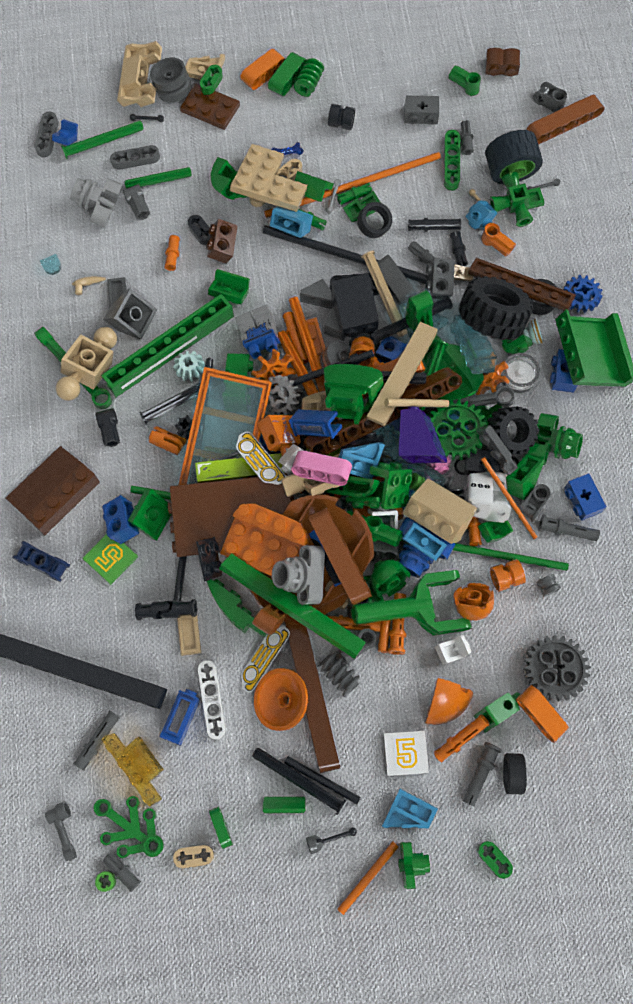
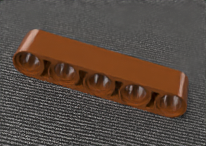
M593 94L531 123L526 130L532 131L536 135L539 145L600 116L605 107L596 95Z
M326 507L309 516L311 525L351 603L356 605L371 597V591L328 508Z

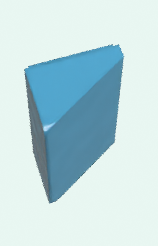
M416 523L412 524L403 537V540L434 561L439 558L447 544Z

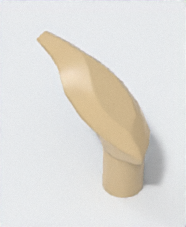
M92 276L77 279L72 283L75 286V294L82 295V286H89L93 283L104 281L106 278Z

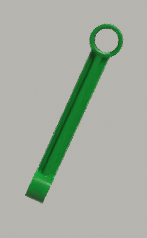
M42 326L34 332L35 336L61 362L66 352L54 340L46 328ZM80 383L92 396V401L98 409L110 407L112 398L108 390L98 386L93 390ZM105 394L108 396L105 403H96V398L99 395Z

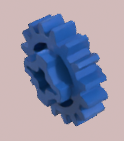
M578 275L577 279L572 277L570 281H567L563 290L576 294L570 310L576 308L577 313H579L580 309L586 313L588 309L593 311L595 307H598L603 297L601 295L603 290L598 289L600 283L595 284V279L589 280L588 275L585 278Z

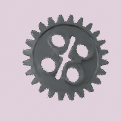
M556 635L552 636V640L546 636L544 642L539 639L537 641L538 646L533 644L531 646L533 651L528 650L526 653L530 658L524 659V662L529 664V666L523 668V670L529 671L525 678H531L532 680L528 685H535L538 690L542 691L543 696L548 694L549 701L553 700L554 696H556L557 702L562 700V696L566 701L570 699V695L576 697V690L582 692L583 688L581 685L585 686L588 684L584 678L590 677V674L585 672V670L591 668V666L585 665L589 658L582 657L585 650L578 651L577 649L580 644L578 643L573 646V639L565 642V636H562L559 640ZM543 653L549 655V663L542 660L541 656ZM563 653L569 655V663L562 659ZM556 664L561 670L557 672V669H553V666ZM564 673L572 677L571 683L564 680ZM543 674H549L552 678V682H545L543 679ZM557 677H558V681H559V683H560V686H557V684H556Z

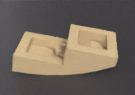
M326 391L304 397L301 410H331V407L326 408Z

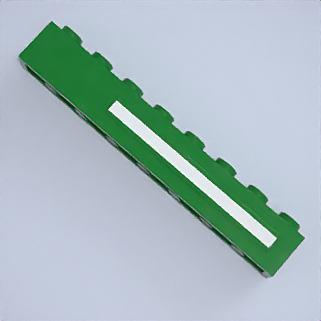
M222 294L218 295L102 374L101 376L106 386L117 398L178 356L179 353L184 352L234 317L232 305Z

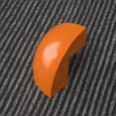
M437 678L425 724H445L458 718L469 706L473 697V691L462 688L457 683Z

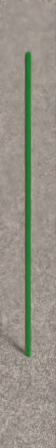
M132 485L130 493L142 495L146 488ZM152 489L162 498L171 500L170 492ZM455 543L456 545L453 548V551L509 561L517 559L520 563L565 571L569 567V563L458 543Z

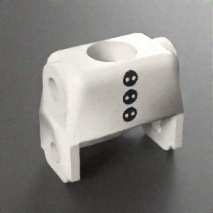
M495 472L500 481L504 482L503 485L507 490V474ZM490 473L469 474L466 486V501L477 507L473 517L492 522L504 523L510 517L511 506L508 505L506 497Z

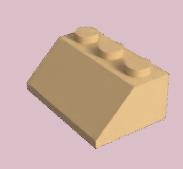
M427 479L411 496L403 514L450 544L460 542L477 507L434 481Z

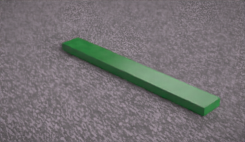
M232 553L221 564L219 568L221 571L355 659L364 647L365 641L311 605L300 604L297 596L291 592L284 591L283 588H277L273 580Z

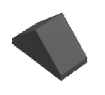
M324 279L301 289L300 302L328 309L333 308L332 292Z

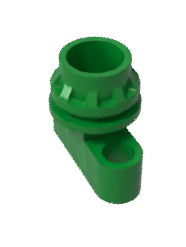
M541 413L537 424L539 428L538 438L535 440V445L529 447L528 454L544 460L543 465L546 464L550 452H554V457L557 459L560 456L562 459L578 458L582 448L583 434L577 433L573 428H567L566 430V426H561L557 430L559 416Z

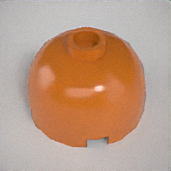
M469 583L463 589L461 586L454 592L455 608L460 616L467 620H482L489 616L493 610L494 592L489 590V586L481 583Z

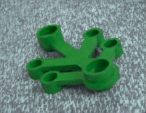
M130 796L126 801L130 813V822L112 809V804L109 800L99 799L95 802L94 812L96 815L107 816L125 830L115 833H102L100 842L103 845L136 838L141 844L133 846L120 845L117 848V855L120 858H126L130 854L144 852L149 857H156L161 854L164 843L162 838L156 835L154 821L156 811L154 809L148 808L143 812V818L147 825L146 835L140 830L138 813L140 800L138 797ZM133 798L137 801L134 807L130 805V800ZM102 804L107 805L105 812H102L100 809ZM148 811L153 812V817L151 819H147L146 813ZM106 834L110 835L111 838L108 843L104 841ZM153 841L157 844L155 850L150 849V843ZM122 847L127 849V853L124 856L120 853Z

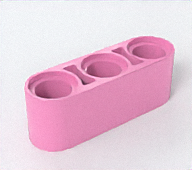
M299 451L291 471L298 477L343 486L347 484L352 464L341 458Z

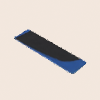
M315 530L310 532L309 536L314 546H321L323 548ZM325 552L324 566L336 587L341 584V581Z

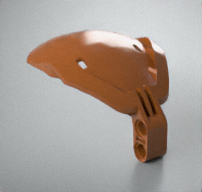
M308 495L289 503L283 516L304 525L308 534L309 545L312 546L314 544L309 533L314 529L309 516L327 507L363 575L374 556V544L370 529L365 519L357 510L354 511L353 515H350L345 510L336 506L339 498L328 495ZM325 566L322 601L319 604L311 605L324 615L341 607L348 599L342 583L336 587L332 584L329 587V591L325 590L328 582L332 581ZM261 572L262 574H264L265 576H267L268 578H270V579L272 580V576H270V575H268V574H266V573ZM257 595L260 604L264 608L258 612L252 624L269 636L274 634L284 621L293 625L301 624Z

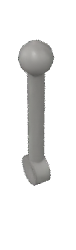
M340 179L334 181L333 194L329 207L326 208L328 214L333 211L332 206L336 192L341 185Z

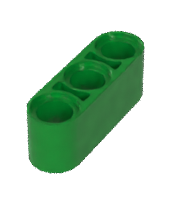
M291 52L270 78L268 89L281 96H285L294 85L307 59Z

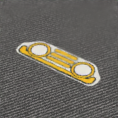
M248 431L240 434L236 448L258 477L265 483L281 484V479L286 477V475L257 439Z
M279 627L270 636L267 634L241 673L242 689L250 693L255 689L289 638L290 631L286 627Z

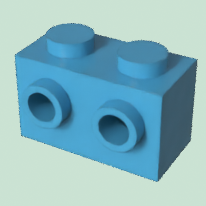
M278 206L272 210L270 226L301 238L310 232L313 215L300 210L295 212Z

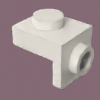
M460 635L435 647L443 665L461 660L471 654L469 644L464 635Z

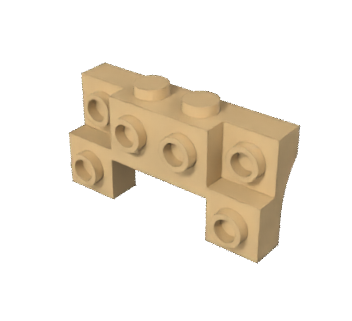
M157 41L148 44L132 43L125 46L117 101L123 107L135 103L140 107L155 103L156 88L151 83L147 84L149 65L161 60L162 47Z

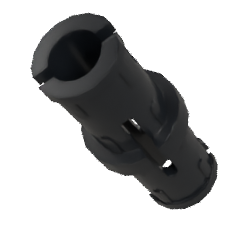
M454 231L450 234L453 246L452 253L455 254L457 265L462 263L465 267L468 265L465 254L466 247L462 242L461 232L456 231L457 236H455Z

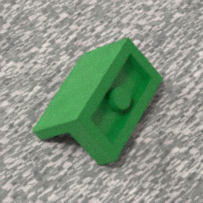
M297 171L294 180L307 185L305 197L319 202L323 199L325 189L332 190L334 183Z

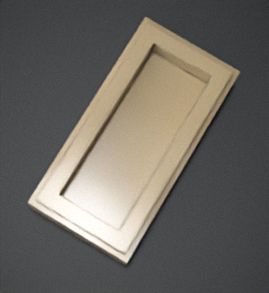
M185 615L177 618L181 656L200 654L201 643L198 615L196 617Z

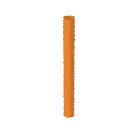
M391 842L338 907L337 910L344 915L399 848L395 842Z

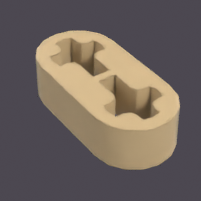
M208 845L180 848L174 853L173 861L179 868L208 865L214 859V850ZM202 849H206V852H210V857H207L206 862H203V858H196L195 854H200L203 851ZM183 851L185 855H192V859L186 860L184 865L182 861H178V856H181Z

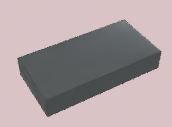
M125 277L107 279L109 308L127 291Z

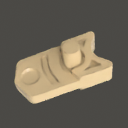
M455 264L454 280L471 281L473 276L468 275L470 268Z

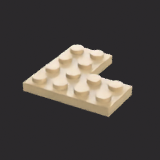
M251 144L231 184L230 191L297 212L307 191V185L276 175L284 158L283 153Z

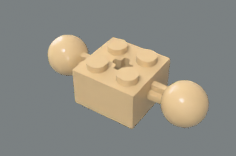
M109 327L97 329L93 340L80 334L61 359V373L66 375V377L59 379L56 384V393L61 399L71 401L77 398L80 393L79 383L93 390L102 379L101 375L107 372L112 365L114 351L110 349L117 343V335L113 329Z

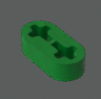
M219 65L209 66L201 78L200 89L203 94L210 95L214 93L221 82L223 73Z
M220 807L209 810L222 849L232 846L233 842Z
M482 842L477 850L481 860L497 877L502 879L510 877L513 872L511 862L493 842ZM484 846L492 847L491 853L495 857L494 859L489 855H483ZM497 860L501 864H507L505 868L506 874L498 872L499 866L495 863Z

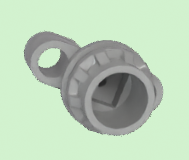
M77 178L70 195V200L75 201L81 208L84 205V210L88 211L89 207L93 208L90 221L105 228L123 185L107 178L103 189L97 187L98 182L96 181L92 184L90 179L83 180Z
M304 545L299 551V557H289L275 563L272 569L274 585L277 588H283L284 591L297 593L298 602L302 605L319 604L323 598L324 549L321 546Z

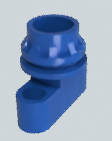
M405 517L399 528L403 532L402 538L412 524L416 523L447 544L439 558L448 560L456 544H450L414 520ZM404 544L402 546L403 550L399 553V562L407 568L411 576L420 578L422 573L430 568L429 564L434 562L433 559L409 544Z

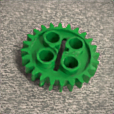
M458 399L457 404H454L453 400H451L448 407H436L437 412L431 411V416L433 417L431 421L446 457L452 455V460L456 456H459V459L462 460L464 454L470 458V452L476 454V447L482 448V443L476 431L480 427L487 426V422H483L485 415L479 416L481 410L474 411L475 404L468 407V401L462 405L460 399ZM455 414L459 418L456 420H452L449 418V416ZM472 425L474 426V429L467 430L465 426ZM440 429H445L448 431V433L445 435H441L438 433V431ZM460 439L463 441V444L456 445L454 441Z

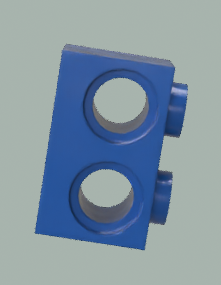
M393 336L385 338L381 341L375 357L378 358L380 363L383 362L384 364L395 360L405 350L407 344ZM390 348V349H392L393 351H390V352H389V351H386L385 349Z
M120 495L102 506L103 519L107 527L106 533L111 540L122 544L139 534V530L128 522L134 510L131 501Z

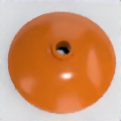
M277 668L269 671L261 678L254 693V708L258 719L264 726L275 731H286L296 726L306 712L308 692L303 679L296 672L290 669Z

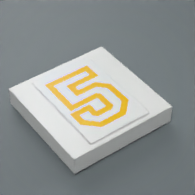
M425 731L384 733L387 776L429 773Z

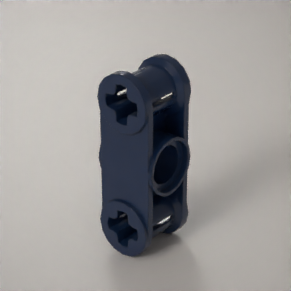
M25 541L21 542L22 546L17 554L12 556L14 560L47 575L57 582L62 581L61 577L66 568L70 567L69 563L49 555ZM45 558L44 562L38 565L39 560Z

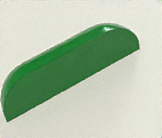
M349 476L346 485L330 488L324 492L362 498L373 494L379 487L380 481Z

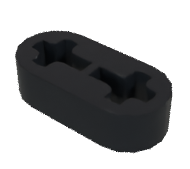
M190 216L188 219L189 230L200 244L207 245L211 236L209 234L210 227L201 216ZM194 222H196L197 224L199 223V228H198L195 224H193V223H194ZM202 233L208 236V238L202 237Z

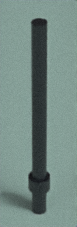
M372 350L361 354L356 353L350 355V358L334 364L359 365L362 361L374 357ZM325 367L291 379L294 380L293 387L324 376Z

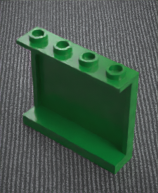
M566 309L555 318L573 385L626 387L633 382V362L618 313H612L605 319L570 316L569 311Z

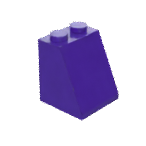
M410 406L407 409H402L398 456L408 463H447V457L431 418L420 410L419 407Z

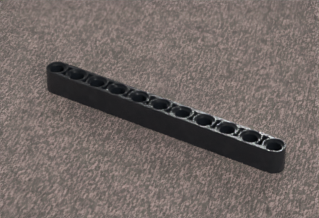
M0 634V657L153 708L161 709L168 690L166 688Z

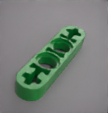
M449 130L446 132L444 139V187L447 190L454 191L459 187L460 134L456 130ZM450 137H453V139H454V143H453V144H451V138H450ZM453 150L457 154L452 156L448 154V151ZM455 165L457 168L450 170L447 166ZM451 176H454V177H453V182H454V183H451V181H450Z

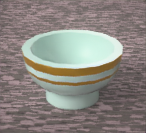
M535 318L524 329V335L531 338L533 343L542 344L541 331Z

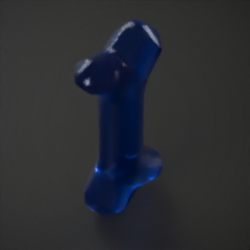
M296 142L292 147L282 149L273 147L271 149L284 155L293 153L302 155L304 152L299 142Z

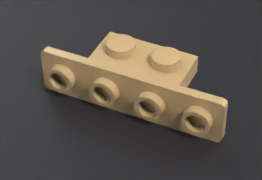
M294 474L281 479L287 497L306 490L312 496L321 495L325 490L339 487V485L302 478Z

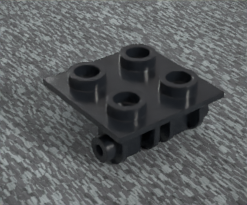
M215 537L196 541L204 582L222 576V571L219 569L222 564L219 561V546Z

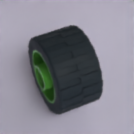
M528 130L504 133L491 141L485 150L491 177L498 184H504L502 182L503 176L508 173L511 175L513 172L519 174V181L525 180L533 176L543 164L536 135Z

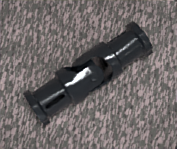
M196 599L187 602L173 600L152 602V604L137 603L135 605V617L137 620H142L143 618H180L185 615L196 617L198 612Z

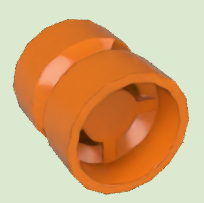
M364 336L355 338L351 344L349 358L350 355L361 354L372 350L374 354L375 345L373 341ZM374 357L362 361L359 365L370 367Z
M517 559L506 562L505 566L500 564L490 568L491 579L498 592L509 589L510 585L515 587L526 582L523 567Z

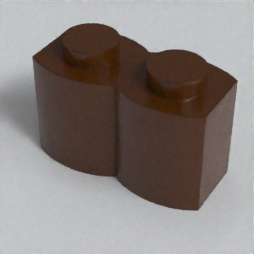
M487 49L485 74L492 76L500 74L505 76L518 75L520 68L519 49Z

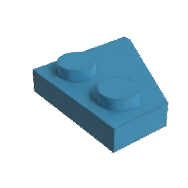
M377 442L341 449L338 458L345 459L352 464L350 474L373 479L374 475L369 474L370 466L378 465L385 444Z
M400 788L382 827L429 828L438 808Z

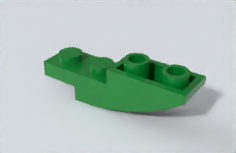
M218 579L207 581L216 604L234 626L244 634L250 627L264 638L267 634L252 624L254 617L251 616L252 612L245 607L240 608L242 605L241 596L232 589L228 591L224 588L225 585Z

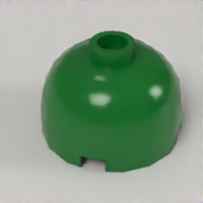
M379 561L375 564L370 575L371 587L380 598H384L382 595L385 594L389 597L393 596L407 584L405 580L407 577L410 579V572L399 561Z

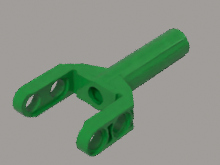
M458 570L425 574L419 579L408 598L356 604L351 609L352 620L356 625L413 617L432 636L472 629L471 620L465 618L434 621L436 617L429 587L449 585L459 580L460 574Z

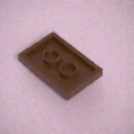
M196 83L181 105L180 110L184 114L225 130L240 107V101L217 91L210 95H205L201 92L200 84Z

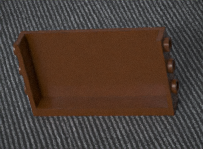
M259 477L170 486L171 502H168L169 514H173V522H170L171 534H175V541H172L173 553H176L177 557L199 555L196 541L215 537L219 546L218 553H220L235 518L233 514L240 505L256 504L283 515L289 503L294 501V495L287 497L282 483L278 485L265 483Z

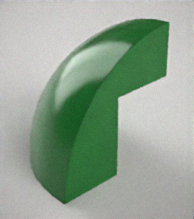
M217 157L211 170V183L214 189L222 196L231 200L247 197L230 191L231 184L238 171L226 159Z

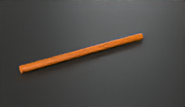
M482 458L481 461L532 538L536 539L538 536L486 458Z

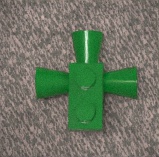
M513 172L511 175L508 173L502 178V182L507 188L506 196H490V205L496 212L509 208L510 213L515 212L516 226L523 227L529 225L533 221V217L528 209L544 206L545 201L541 189L538 187L527 190L525 183L519 184V174L517 172Z

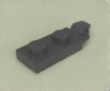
M484 426L476 431L480 441L489 448L491 456L499 461L500 469L507 475L513 473L518 467L511 458L512 454L491 426Z

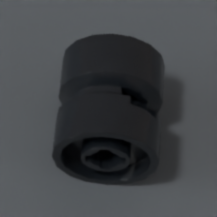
M331 104L328 126L338 128L341 125L342 129L352 130L356 108L346 106L343 109L342 105Z

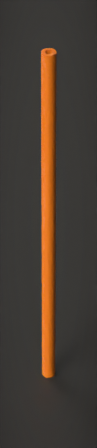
M437 152L342 184L338 187L336 194L350 190L352 187L356 188L441 159V155ZM334 188L332 190H325L323 198L332 196ZM304 197L300 206L315 202L316 200ZM274 208L264 211L266 218L272 216Z

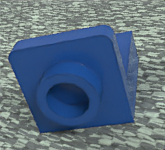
M63 119L61 121V129L52 134V141L66 146L77 141L78 124Z

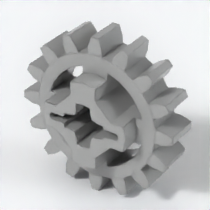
M276 375L275 377H269L272 385L266 412L271 411V415H289L290 411L296 410L294 404H299L296 397H299L300 394L295 392L298 386L293 387L294 380L288 381V376Z

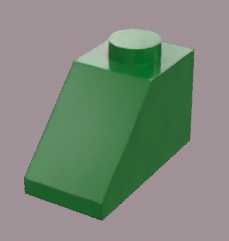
M526 454L518 463V468L506 477L508 493L525 500L536 486L544 460Z

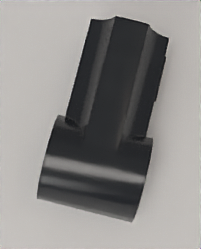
M111 408L95 412L104 446H117L120 443L115 409Z

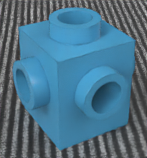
M479 200L470 207L465 217L469 220L468 223L472 228L484 229L488 223H492V220L498 213L487 201Z

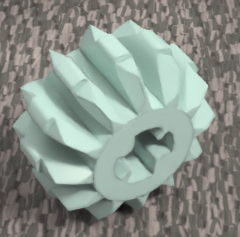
M186 350L184 355L179 353V358H175L174 371H176L178 378L182 377L184 382L188 378L192 382L194 377L199 379V374H203L205 363L202 361V356L200 354L197 355L195 351L189 354V351Z

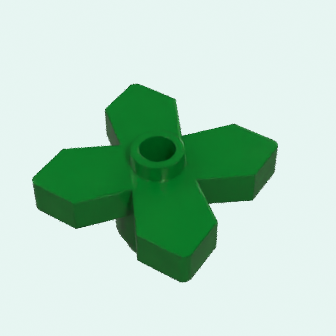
M400 842L401 859H398L399 873L402 872L403 886L406 889H416L415 876L430 873L429 855H423V852L412 853L411 842Z

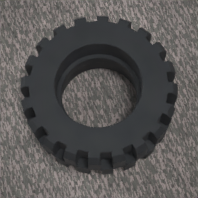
M488 276L477 277L470 281L459 304V314L462 320H465L467 326H471L474 331L480 332L481 335H487L493 339L499 338L500 340H512L520 336L533 312L532 300L529 299L528 294L524 293L521 288H517L514 284L506 282V280H499L496 277L488 278Z

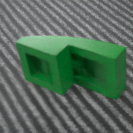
M372 191L361 200L356 198L343 207L351 222H355L359 212L367 204L380 202L375 192ZM373 210L369 211V212L366 214V217L369 216V215H371V214H373V213L376 212V211H373Z

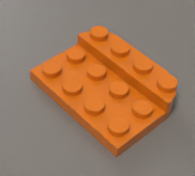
M242 504L233 514L235 518L220 554L229 557L232 553L256 570L272 576V569L275 563L289 557H299L301 547L309 545V539L304 525L300 522L256 504Z

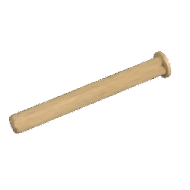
M372 250L363 254L361 258L365 260L389 318L394 323L402 318L376 261L375 252ZM407 329L396 333L397 336L402 337L406 335Z

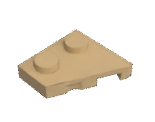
M220 54V57L211 59L210 56L189 58L185 66L189 77L201 80L209 66L219 65L222 68L225 54Z

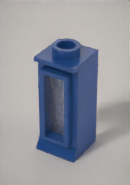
M298 409L289 420L295 436H325L333 439L342 428L341 424H330L338 415L337 411Z
M188 689L185 692L179 690L159 736L160 738L171 741L179 746L182 745L200 702V699L196 697V692Z

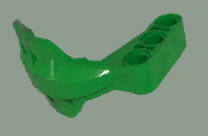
M427 290L408 299L405 318L413 332H415L420 322L433 327V299ZM436 334L434 340H441V338ZM434 340L422 359L425 368L424 373L427 371L435 347L433 344ZM448 344V347L444 349L437 371L446 367L450 368L461 376L462 383L458 389L437 400L451 401L472 396L484 380L483 373L470 361L458 345Z

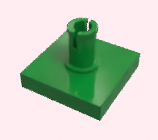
M146 488L137 505L134 506L135 509L128 522L152 540L157 541L172 514H169L168 502L154 490Z

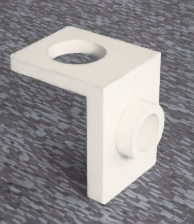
M381 506L379 509L368 508V513L372 516L390 515V527L398 529V511L396 509L385 510Z

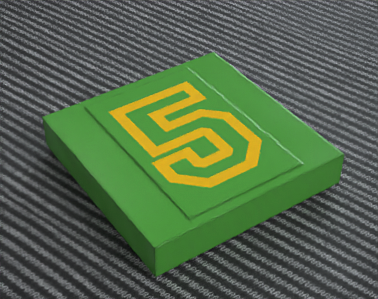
M106 534L82 559L112 585L138 556L124 543L119 544L111 540Z

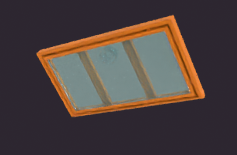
M204 367L178 485L197 483L195 463L216 461L238 451L236 444L240 434L248 431L259 442L261 431L257 423L265 416L272 382ZM238 454L230 459L243 458V456Z

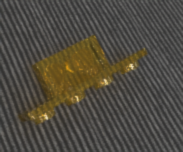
M115 733L104 736L102 741L106 749L113 755L118 766L129 778L130 783L140 793L142 800L149 807L161 801L162 798L151 784V781L164 769L141 737L135 738L125 747Z

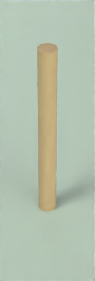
M386 398L384 405L389 407H448L449 400Z

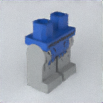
M267 304L252 310L253 316L249 311L235 317L241 333L243 346L254 360L262 355L261 351L264 349L271 353L273 349L277 350V344L280 343L274 316Z

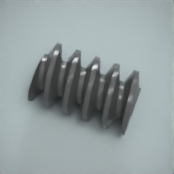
M335 651L323 659L317 667L322 666V673L328 671L327 679L334 677L331 683L333 685L339 683L337 690L345 689L343 697H346L360 684L358 683L360 676L352 677L355 670L347 671L349 664L342 665L341 663L344 658L336 659L338 651Z

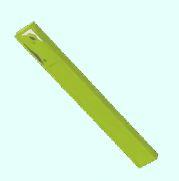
M341 448L327 454V456L333 457L340 454ZM281 453L270 454V457L281 469L283 465L278 462L282 457ZM244 458L195 463L197 483L258 476Z

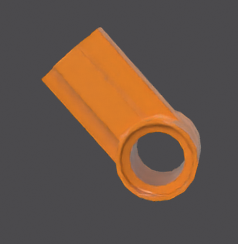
M488 223L485 226L481 236L483 244L493 246L505 257L508 256L515 248L516 243L500 232V227L497 224Z

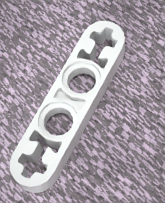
M203 661L198 666V676L206 729L211 739L221 740L226 734V725L217 669L213 662ZM206 665L213 668L209 674L211 679L215 677V681L208 680L203 683V680H207L205 672H202ZM207 685H214L216 687L214 695L208 696L205 694ZM211 705L219 707V712L215 716L208 714V708ZM221 717V721H217V726L222 728V731L219 732V736H216L214 733H211V730L214 729V722L209 723V720H216Z

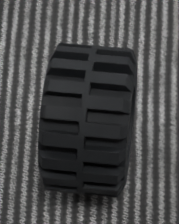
M519 406L499 408L497 412L491 414L492 418H488L487 422H489V425L487 426H491L511 454H523V452L530 450L529 447L535 445L533 441L538 438L536 432H539V428H536L538 422L533 419L534 414L529 413L528 409ZM510 421H513L517 427L516 436L512 441L507 435V427Z

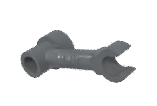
M63 801L57 804L55 808L45 812V818L49 824L54 823L62 844L63 856L67 862L77 858V854L70 843L63 821L71 817V811L68 804Z

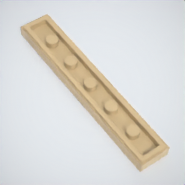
M422 322L419 323L370 409L367 419L385 427L395 407L385 406V399H400L434 340L438 332L437 328Z

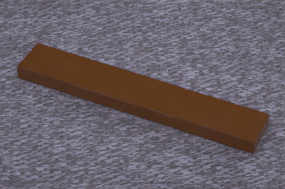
M477 257L468 270V275L476 278L488 276V278L496 277L499 280H506V282L514 284L517 288H521L524 293L528 294L529 298L563 311L569 310L575 299L576 294Z

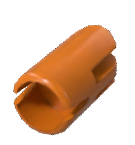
M158 426L153 428L156 431L152 430L149 436V443L175 455L179 454L187 442L185 438Z

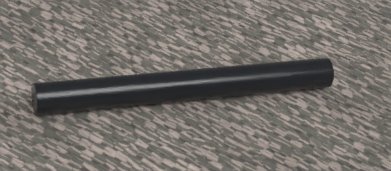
M289 756L284 762L286 765L354 804H358L361 798L295 759Z

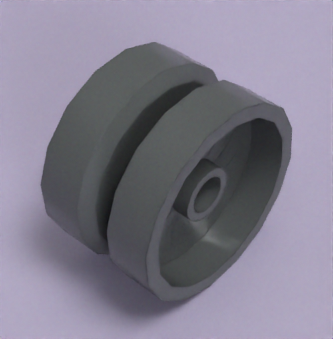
M169 57L162 59L154 64L150 71V77L158 97L164 102L174 103L183 100L192 89V83L184 62L179 58Z

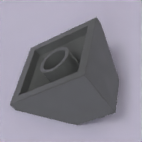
M129 288L111 305L103 320L117 331L137 339H142L157 309Z

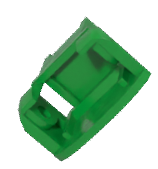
M334 364L324 368V385L327 396L325 399L326 408L331 407L330 411H337L338 415L336 417L354 419V424L358 425L363 413L370 410L369 407L373 406L384 387L382 372L372 367L353 364ZM368 392L369 398L364 406L362 394Z

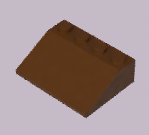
M60 446L5 499L45 536L100 481L81 461Z

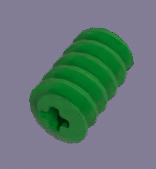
M309 58L304 62L294 83V89L299 95L310 97L311 93L315 91V87L325 69L321 61Z

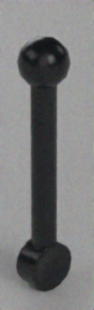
M131 114L129 116L132 121L135 119L164 121V116L162 115L155 117Z

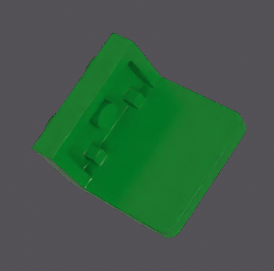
M391 462L390 464L379 463L378 466H370L369 474L385 478L381 508L388 510L406 507L409 501L412 469L403 467L400 462Z

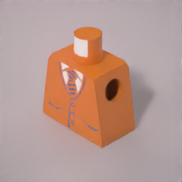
M267 415L257 423L270 451H280L283 456L292 444L296 446L300 444V435H294L289 423L293 415Z

